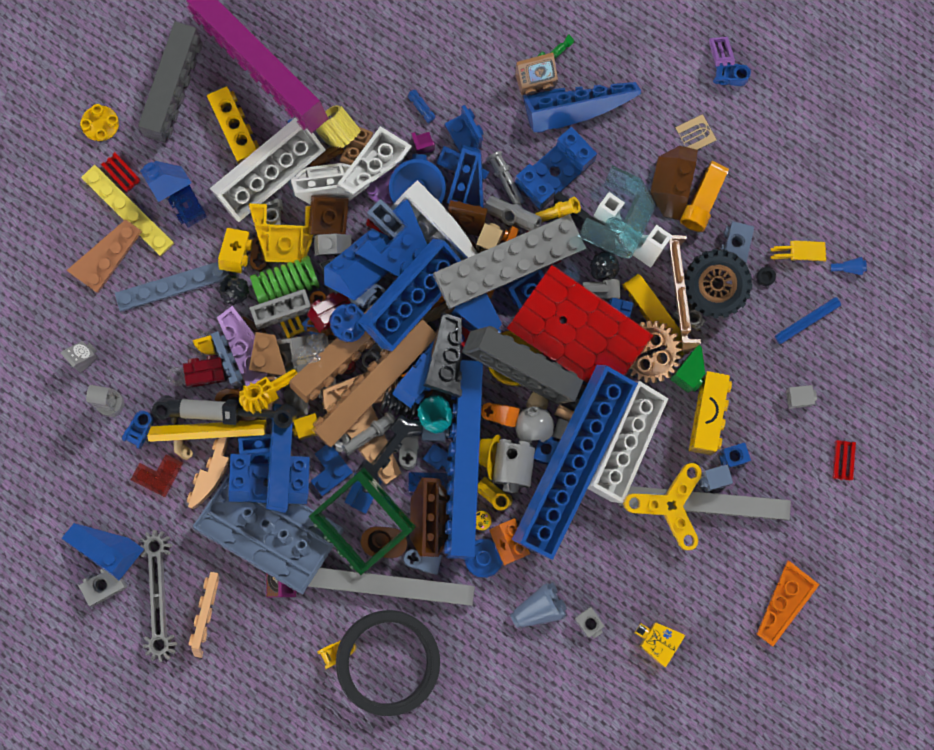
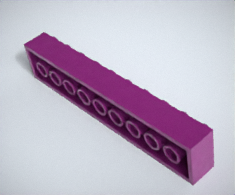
M186 0L188 4L186 8L193 15V20L199 26L202 24L204 31L210 37L214 36L216 43L221 48L225 47L227 54L233 60L236 58L239 61V66L244 71L248 70L250 77L256 83L259 81L262 84V89L268 95L271 93L274 96V101L279 106L283 105L286 108L284 109L291 118L295 117L297 119L296 122L303 130L307 129L312 134L329 119L320 100L218 0Z

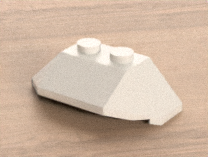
M344 163L306 167L291 179L295 196L310 205L311 196L349 198L350 201L369 187V185L354 195L338 186V182L351 166Z

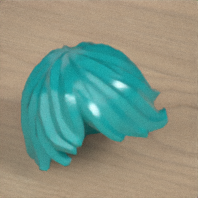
M430 395L429 398L423 399L417 409V415L423 427L435 434L442 433L448 429L452 423V412L448 401L440 395Z

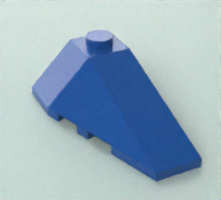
M73 523L61 538L117 580L123 577L144 550L130 538Z

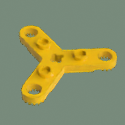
M695 463L684 465L665 495L628 494L624 499V508L630 513L664 515L679 546L684 550L695 549L698 545V537L683 505L701 478V468ZM690 467L694 468L696 472L693 478L687 476V470ZM632 498H636L638 501V507L632 509L629 505V501ZM674 501L673 506L675 508L668 510L667 502ZM686 535L691 536L693 540L689 546L684 544V537Z

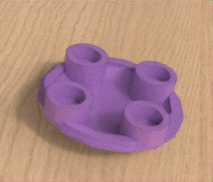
M390 169L366 188L368 196L377 203L381 199L385 204L393 203L389 193V182L394 170Z

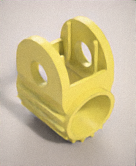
M338 105L325 111L327 116L330 115L332 118L316 129L318 135L332 147L341 148L353 141L361 131L343 107Z

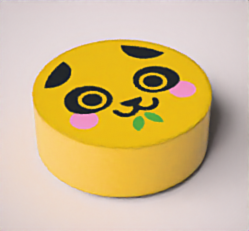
M485 511L476 512V529L480 531L488 529L491 525V516Z

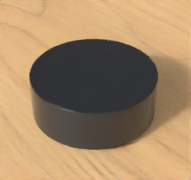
M763 267L757 272L756 279L760 285L770 286L776 280V273L770 267Z

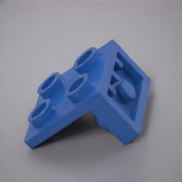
M466 105L461 106L460 116L444 123L460 153L463 145L476 149L481 148L482 135H484L480 125L476 126L473 120L475 116L470 108L467 109Z

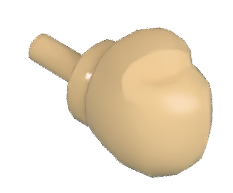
M533 392L526 403V407L534 406L546 410L548 400Z

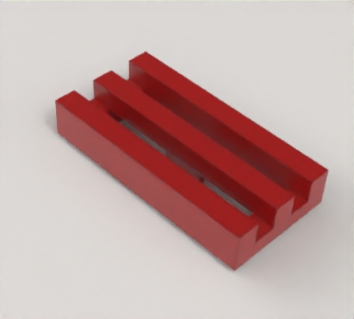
M114 152L113 156L109 157L101 165L127 193L141 180ZM115 159H116V160L128 171V173L135 179L133 182H132V181L127 177V175L114 163V160H115ZM109 164L129 183V186L126 187L108 167Z
M835 441L833 479L853 480L856 442ZM840 445H843L841 475H838ZM848 446H850L848 476H846Z

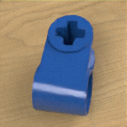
M720 63V66L715 65L717 70L713 82L720 85L744 86L749 80L751 70L746 65H730V63H727V66H723V63ZM743 73L746 76V78L741 79L737 76V74Z
M146 411L137 412L125 430L122 440L124 442L128 441L136 445L137 449H140L147 439L151 426L154 424L153 415ZM147 415L148 423L141 425V417Z

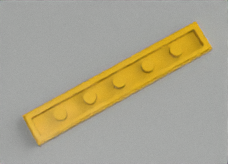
M266 420L239 421L236 425L218 422L151 426L147 436L150 442L259 436L265 434L267 424Z

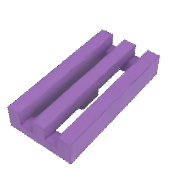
M728 37L709 38V45L715 65L720 66V63H723V66H727L728 62H730V65H734L735 58ZM716 42H717V47H718V50H719V53H720V57H721V58H719V55H718V52H717V48H716V45H715ZM721 42H724L728 57H725Z

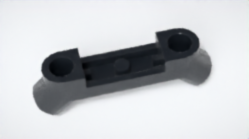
M400 414L389 427V430L394 435L372 463H369L367 460L361 463L354 476L365 468L379 484L378 471L381 467L384 469L389 464V457L393 452L397 453L403 445L401 441L407 437L422 435L423 425L420 419L409 420L403 414ZM362 486V491H363L364 493H369V492Z

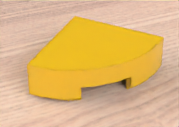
M211 335L192 340L194 346L201 353L216 355Z

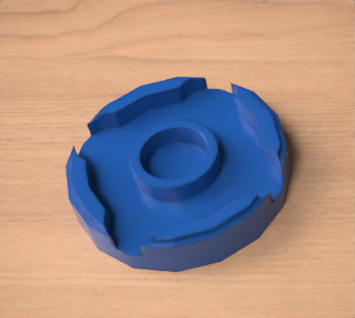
M489 539L476 540L475 557L470 560L465 559L467 569L473 575L483 578L493 576L500 570L503 563L495 543Z

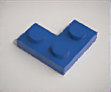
M325 445L315 453V456L325 467V470L313 478L311 482L323 497L353 474V472L333 446Z

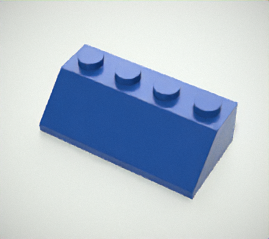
M373 228L324 267V285L354 301L389 273L354 253L364 240H369L379 253L390 242L388 236Z

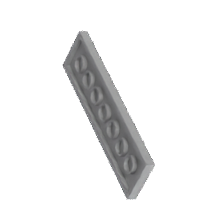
M569 214L434 272L433 276L448 308L451 309L585 250L586 247Z

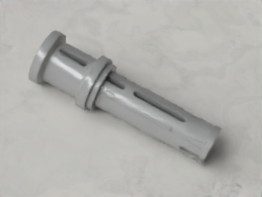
M502 151L493 153L487 157V161L492 164L495 176L500 178L512 203L523 204L525 201L509 173L510 167L506 165L502 157ZM508 182H509L510 186L512 187V189H513L515 195H513V193H512V191H511V189H510V187H509V185H508Z
M386 412L385 416L371 422L370 427L342 445L344 452L349 456L373 438L383 436L384 432L395 421L393 415Z

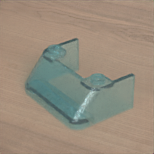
M612 165L604 185L633 198L632 205L624 221L612 217L606 221L605 225L586 218L579 237L622 258H630L634 255L654 212L655 202L641 178Z

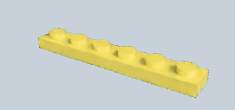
M96 165L91 167L81 177L123 220H128L142 230L140 237L160 257L174 244Z

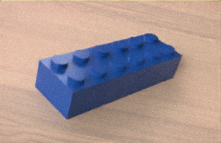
M432 239L363 315L358 323L382 349L393 351L442 296L433 273L460 262L461 259L444 240Z

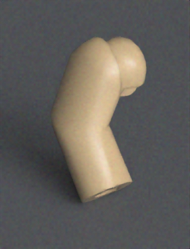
M174 440V452L184 460L190 459L193 455L192 450L183 444V440Z

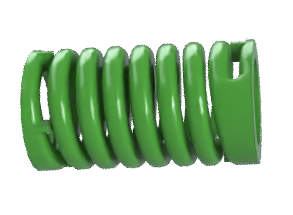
M309 256L303 257L301 263L299 260H295L294 265L292 262H288L287 267L282 264L280 270L278 267H274L273 272L271 269H268L266 274L260 272L258 277L255 274L250 275L259 304L303 289L306 291V288L308 291H312L313 286L317 289L320 288Z

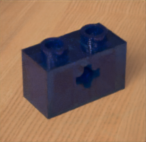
M190 185L167 198L172 209L176 207L179 213L176 216L181 225L185 223L187 228L207 218ZM185 202H186V203L188 204V206H189V207L186 208V209H185V207H184V205H183V203H185Z

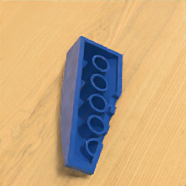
M636 82L611 84L609 88L594 85L593 89H583V86L575 87L573 91L566 92L565 88H558L532 95H524L523 100L533 132H544L548 129H560L564 126L604 114L640 95L641 89Z

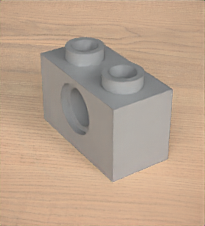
M101 569L100 574L95 577L90 575L82 580L83 583L79 585L90 607L128 588L123 577L117 580L104 569ZM104 579L107 582V586L101 591L98 583Z

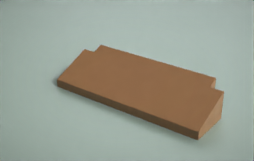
M672 235L669 240V251L683 354H689L701 344V339H688V333L691 332V324L680 246L687 237Z

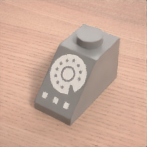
M83 341L61 352L71 366L80 373L98 359L95 354L97 350L94 346Z

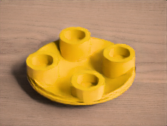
M95 104L83 114L80 125L83 133L89 139L105 141L115 135L119 127V120L111 108Z

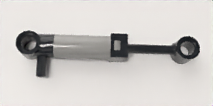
M163 395L152 406L153 415L160 420L170 417L171 425H179L178 418L223 421V424L236 425L242 417L274 419L278 427L287 428L296 419L298 414L296 407L290 403H284L275 411L262 410L261 413L256 411L252 414L250 411L246 412L242 409L239 400L228 399L226 402L177 399L169 395ZM282 413L287 414L289 418L284 417Z

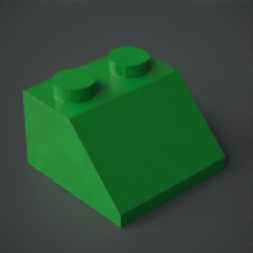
M698 345L692 350L677 369V372L670 378L672 382L686 393L690 391L695 392L705 381L702 379L705 375L702 346Z

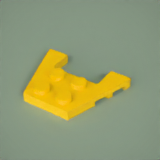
M249 203V210L265 262L294 263L295 260H299L301 263V259L308 254L313 235L308 234L310 206H305L304 226L270 225L266 223L267 204Z

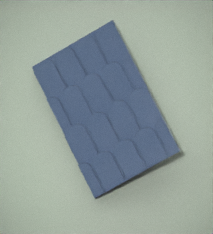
M229 472L194 523L193 528L303 595L307 586H309L318 569L334 547L332 543L326 541L323 536L324 533L319 528L317 529L313 526L314 523L309 518V515L314 510L304 504H288V510L284 513L266 509L267 503L229 502ZM264 481V486L268 487V482ZM326 518L341 535L344 529Z

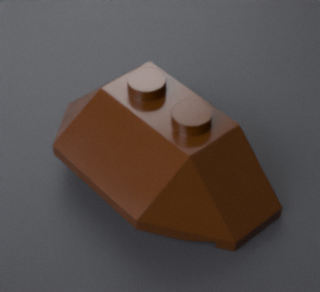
M679 145L658 157L650 194L663 217L680 221L689 199L697 162V149Z
M421 478L411 497L410 520L416 527L410 533V539L421 557H439L444 549V542L448 540V534H445V522L449 520V515H446V503L450 500V496L446 494L442 481L436 478Z

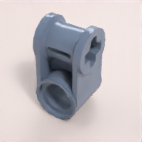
M409 550L405 553L403 561L409 568L438 575L442 556L421 557L417 550ZM413 553L415 554V558H418V561H414L413 564H410V560L407 559V556H411Z

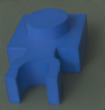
M436 444L432 445L423 458L425 462L438 471L442 466L447 472L448 464L451 462L447 460L448 453Z

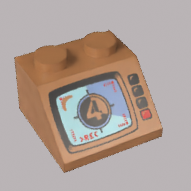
M553 53L516 62L515 76L521 95L525 93L526 95H532L540 89L548 91L555 88L558 77Z

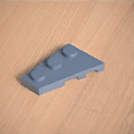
M218 331L212 333L211 336L218 354L224 361V369L228 376H230L228 378L230 384L236 389L242 387L241 381L244 379L240 370H236L234 367L236 360L232 352L228 353L226 346L229 344L225 335L221 336Z

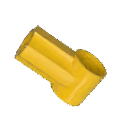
M484 477L478 483L477 492L488 500L495 509L505 510L511 507L512 497L510 494L503 492L487 477ZM500 496L506 498L507 502L504 507L498 503Z

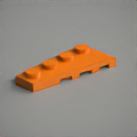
M787 560L756 633V635L772 647L820 585L789 560Z

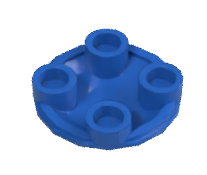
M353 303L338 306L332 312L330 318V327L333 334L344 342H354L360 339L365 330L358 321L363 317L364 313Z

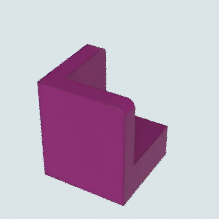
M415 132L411 133L416 154H426L435 151V143L432 141L430 132L417 136Z

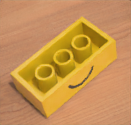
M707 371L702 377L705 381L699 387L689 451L713 455L718 449H721L722 438L719 437L721 430H724L726 420L723 419V414L728 409L729 400H726V396L731 391L732 381H729L730 375Z

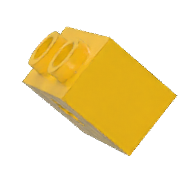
M232 228L226 229L218 257L219 270L242 273L243 266L246 267L248 263L247 251H251L253 240H250L248 231Z

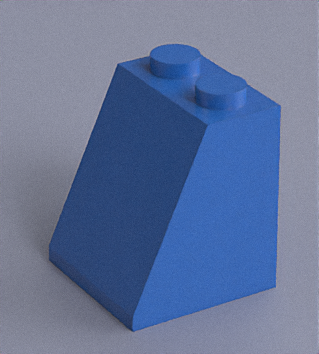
M487 293L456 306L450 314L461 318V324L469 331L492 326L498 330V333L501 332L499 327L502 323Z

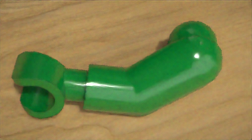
M568 34L565 41L558 44L550 52L554 54V59L560 56L566 50V47L569 48L574 43V39ZM542 51L538 56L545 55V52Z

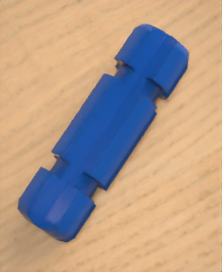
M415 89L408 93L410 101L414 103L413 105L420 114L424 115L427 123L432 122L435 119L434 113L430 111L428 105L422 97H419V93Z

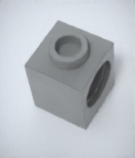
M813 385L790 387L786 390L789 409L811 407L817 401L816 390H813Z
M589 607L574 618L587 638L592 636L594 639L603 633L601 629L605 626L592 607ZM589 618L595 621V627L592 630L587 629L585 626V622Z

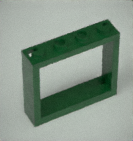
M365 468L360 470L309 515V518L314 523L313 526L317 529L319 528L324 533L323 536L326 541L332 543L337 548V553L342 558H346L350 563V568L358 572L360 576L416 527ZM357 481L362 484L402 530L366 562L360 558L322 514L328 506Z

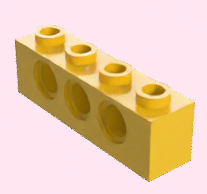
M226 86L208 94L207 98L239 165L257 150L259 145L256 140L252 141L250 135L253 132L249 123L245 125L243 121L245 115L242 108H237L235 104L238 100L234 91L230 92ZM226 106L232 107L229 112H223V109ZM235 122L240 124L236 129L230 128ZM241 139L247 140L245 145H238Z

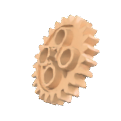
M647 321L646 326L644 322H641L640 326L654 335L642 353L667 345V349L639 359L637 358L630 368L633 369L631 375L638 374V380L644 377L645 383L649 382L650 379L652 383H656L657 379L660 382L664 381V376L670 378V372H677L674 366H681L677 359L683 358V356L678 354V352L683 351V348H678L682 341L675 340L678 333L672 335L673 328L666 330V323L660 326L659 321H655L654 325L652 321ZM656 334L659 335L661 338V343L659 345L656 344L654 341V337ZM662 353L667 355L666 363L661 360ZM645 359H647L650 362V367L648 369H646L643 365V361Z

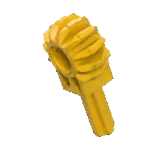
M292 369L272 382L267 377H264L255 384L250 382L249 386H243V390L239 392L241 406L246 412L250 411L252 414L256 411L261 413L262 409H268V404L279 399L276 391L290 384V380L298 374L297 371Z

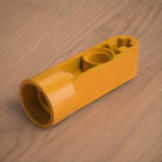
M714 161L709 163L691 204L686 206L680 219L683 226L696 232L705 231L711 217V208L729 168Z

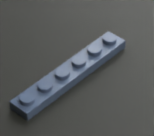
M218 262L116 292L115 296L119 310L122 312L221 282L226 275H229V272L219 270Z

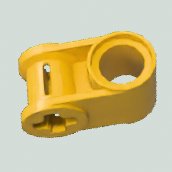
M341 640L317 651L318 654H321L326 664L325 669L336 664L337 650ZM356 643L351 650L350 656L356 651Z

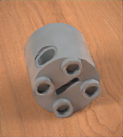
M500 439L499 443H497L492 483L503 485V492L518 493L519 487H530L535 453L533 445L526 441H519L518 444H514L511 440ZM518 452L517 457L512 459L513 454Z

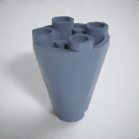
M553 582L544 584L510 614L517 628L558 621L565 618V610L567 608L564 601L558 599L556 595L558 591Z

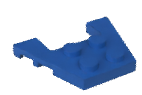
M404 199L393 210L394 214L405 226L380 253L369 240H364L354 251L356 255L367 259L396 277H399L427 246V242L407 199Z

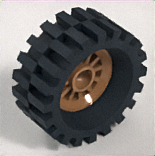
M725 249L704 251L701 255L696 256L687 267L684 280L688 301L696 311L702 312L707 317L708 315L713 316V318H719V316L729 317V314H735L739 308H743L746 305V300L751 296L750 291L753 284L749 268L733 252L731 253ZM714 269H719L718 274L715 273ZM712 270L713 276H711L708 272ZM715 278L723 280L721 287L716 288L712 285Z

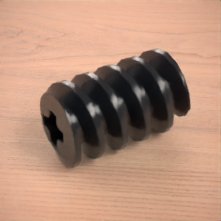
M392 388L389 392L388 389L386 390L381 410L388 406L389 413L396 409L397 416L402 411L405 417L410 414V420L414 419L415 416L417 419L419 418L417 409L420 403H415L410 408L393 395L395 388Z

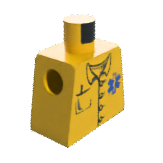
M640 623L635 630V634L643 638L640 647L663 667H667L685 637L684 634L658 623H653L650 629Z

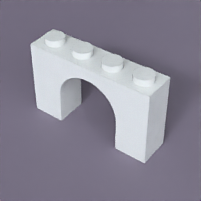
M609 192L598 206L593 218L616 234L617 245L651 268L672 235L658 225L655 226L650 235H642L631 230L620 217V211L625 202Z

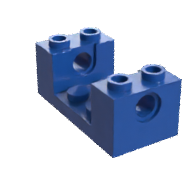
M571 126L557 139L555 147L533 166L531 164L527 165L516 175L515 184L541 210L554 198L558 191L561 192L595 162L597 153ZM552 167H557L560 170V174L552 176L549 170Z
M231 454L229 502L267 503L268 487L264 486L263 482L268 479L269 464L250 463V455ZM291 456L288 504H307L310 457Z

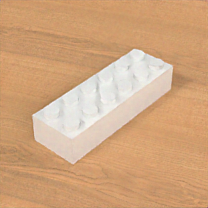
M296 118L210 188L236 221L240 222L250 214L249 203L262 204L325 151V148L314 133L311 134L307 129L303 130L296 122Z
M635 381L638 385L587 488L610 502H624L668 401L667 397L640 381Z

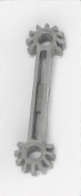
M153 530L152 536L148 532L145 533L147 540L140 538V541L144 543V545L140 546L145 550L140 555L141 557L148 555L152 626V638H144L149 644H144L143 648H149L145 655L152 654V661H155L158 656V661L163 662V655L169 660L171 657L168 652L172 654L176 652L171 646H177V642H171L175 635L167 637L163 554H171L166 548H171L172 544H166L170 537H164L165 532L161 531L158 534L157 530ZM158 541L160 548L158 551L153 552L151 544ZM155 557H157L158 584L155 582ZM157 608H160V635L158 634ZM159 639L165 643V647L161 651L157 650L155 646Z

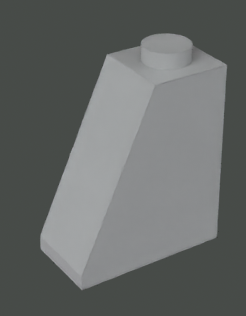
M322 234L314 236L315 256L340 255L351 246V235Z

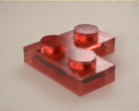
M166 454L157 471L139 463L131 480L166 498L184 463Z

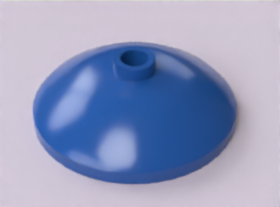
M412 159L400 164L392 173L389 182V193L393 203L417 180L440 204L442 203L446 193V183L442 172L433 163L423 159Z

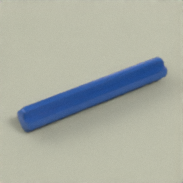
M837 297L831 299L776 334V341L782 344L840 307L841 302Z

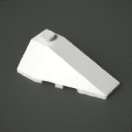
M380 126L338 182V186L352 195L356 194L399 164L412 146Z

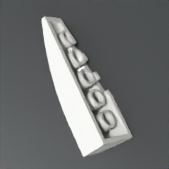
M418 180L392 205L391 209L394 210L404 199L409 201L427 243H430L432 239L444 240L461 261L478 254L454 218Z

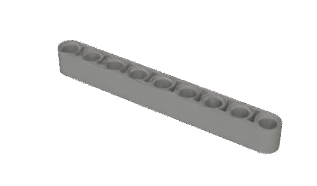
M630 486L627 495L632 493L665 495L668 489ZM691 492L683 507L686 512H706V514H725L727 516L741 515L750 518L763 517V519L789 521L791 501ZM632 498L629 501L630 507H638L636 498ZM674 501L667 502L668 510L675 508L673 506Z
M319 568L309 584V587L469 606H473L475 586L368 573H363L360 576L358 572Z

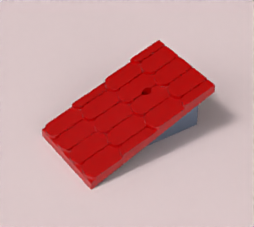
M551 265L507 327L508 330L568 371L576 373L577 377L586 383L589 382L597 365H606L625 376L654 336L651 332L554 265Z

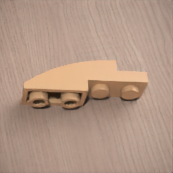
M228 437L215 439L212 448L215 451L213 457H209L206 468H209L208 472L200 470L199 474H195L193 480L195 487L193 492L190 491L187 498L189 508L195 509L202 504L222 480L230 463V458L224 456L229 442Z

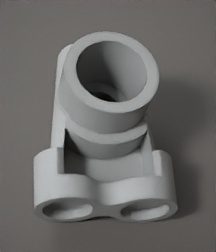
M282 200L264 201L262 204H267L266 223L281 225Z
M687 301L691 328L699 331L706 320ZM678 311L672 316L677 322H679ZM696 318L698 322L692 323L691 319Z

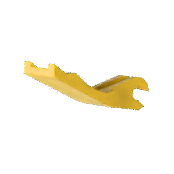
M790 241V246H774V248H771V251H790V254H774V256H771V259L791 258L792 261H826L825 242Z

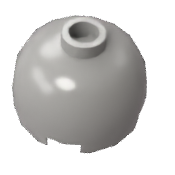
M533 406L519 413L515 431L517 438L521 441L532 443L531 440L541 439V442H544L553 435L554 424L548 411L544 408Z

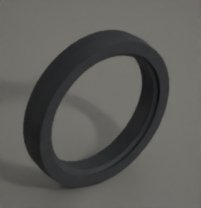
M382 610L360 618L346 631L337 650L336 672L342 690L357 707L374 715L396 716L415 709L431 694L440 672V654L432 633L421 621L401 611ZM387 622L399 623L411 629L424 646L426 653L424 677L418 688L401 701L394 703L371 701L357 690L351 679L349 670L351 650L360 635L370 627Z

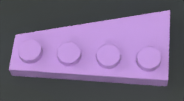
M231 306L219 315L217 319L245 384L249 386L250 382L255 384L269 374L249 371L255 334L234 307Z

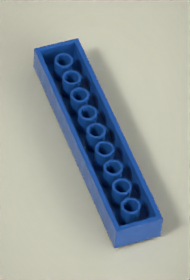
M462 360L460 362L462 396L458 398L451 395V399H454V404L451 407L453 423L449 429V437L452 438V442L448 449V457H451V462L448 464L447 476H451V479L447 483L446 494L450 495V500L446 503V515H449V520L445 522V534H448V540L444 542V554H447L449 559L470 560L475 557L483 364L479 361Z
M606 365L596 366L512 538L514 542L543 557L554 559L638 383Z

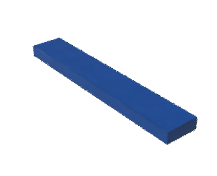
M275 403L273 406V411L279 409L281 404ZM282 413L284 417L289 418L287 414ZM272 419L266 509L285 513L288 510L292 424L287 428H280L275 424L274 419Z

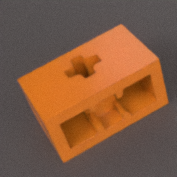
M515 518L489 529L504 566L530 555L528 548L512 540L518 528Z

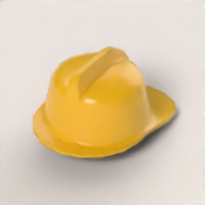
M496 435L493 439H481L479 443V464L487 468L490 480H493L497 443L502 439L500 435Z

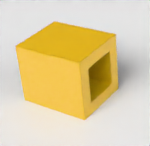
M315 413L293 421L292 431L294 437L298 436L299 440L316 436L311 430L314 427V421L317 419Z

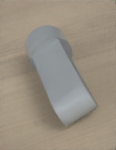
M89 385L86 401L101 414L107 417H115L122 412L124 398L119 392L107 387Z

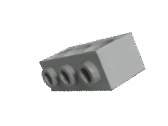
M305 289L249 307L258 330L306 314L311 309Z

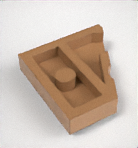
M256 332L249 371L278 376L286 373L275 335Z

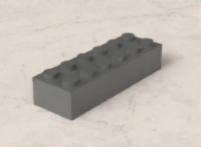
M174 21L138 124L144 137L166 143L167 138L170 139L172 136V123L178 118V106L183 103L185 98L183 91L185 86L188 87L190 84L191 76L189 74L191 69H195L197 62L195 57L197 52L200 53L203 45L195 27Z
M492 326L470 331L462 353L555 404L575 401L583 382L582 379L577 377L576 373L562 369L560 364L546 360L544 355L530 351V348L526 345H519L514 342L512 337L498 333V330Z

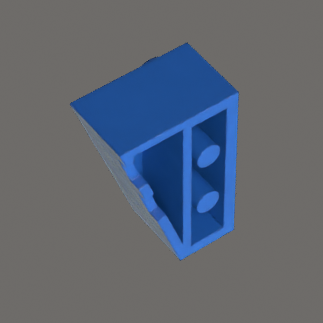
M463 145L447 203H450V200L460 201L484 208L482 150Z

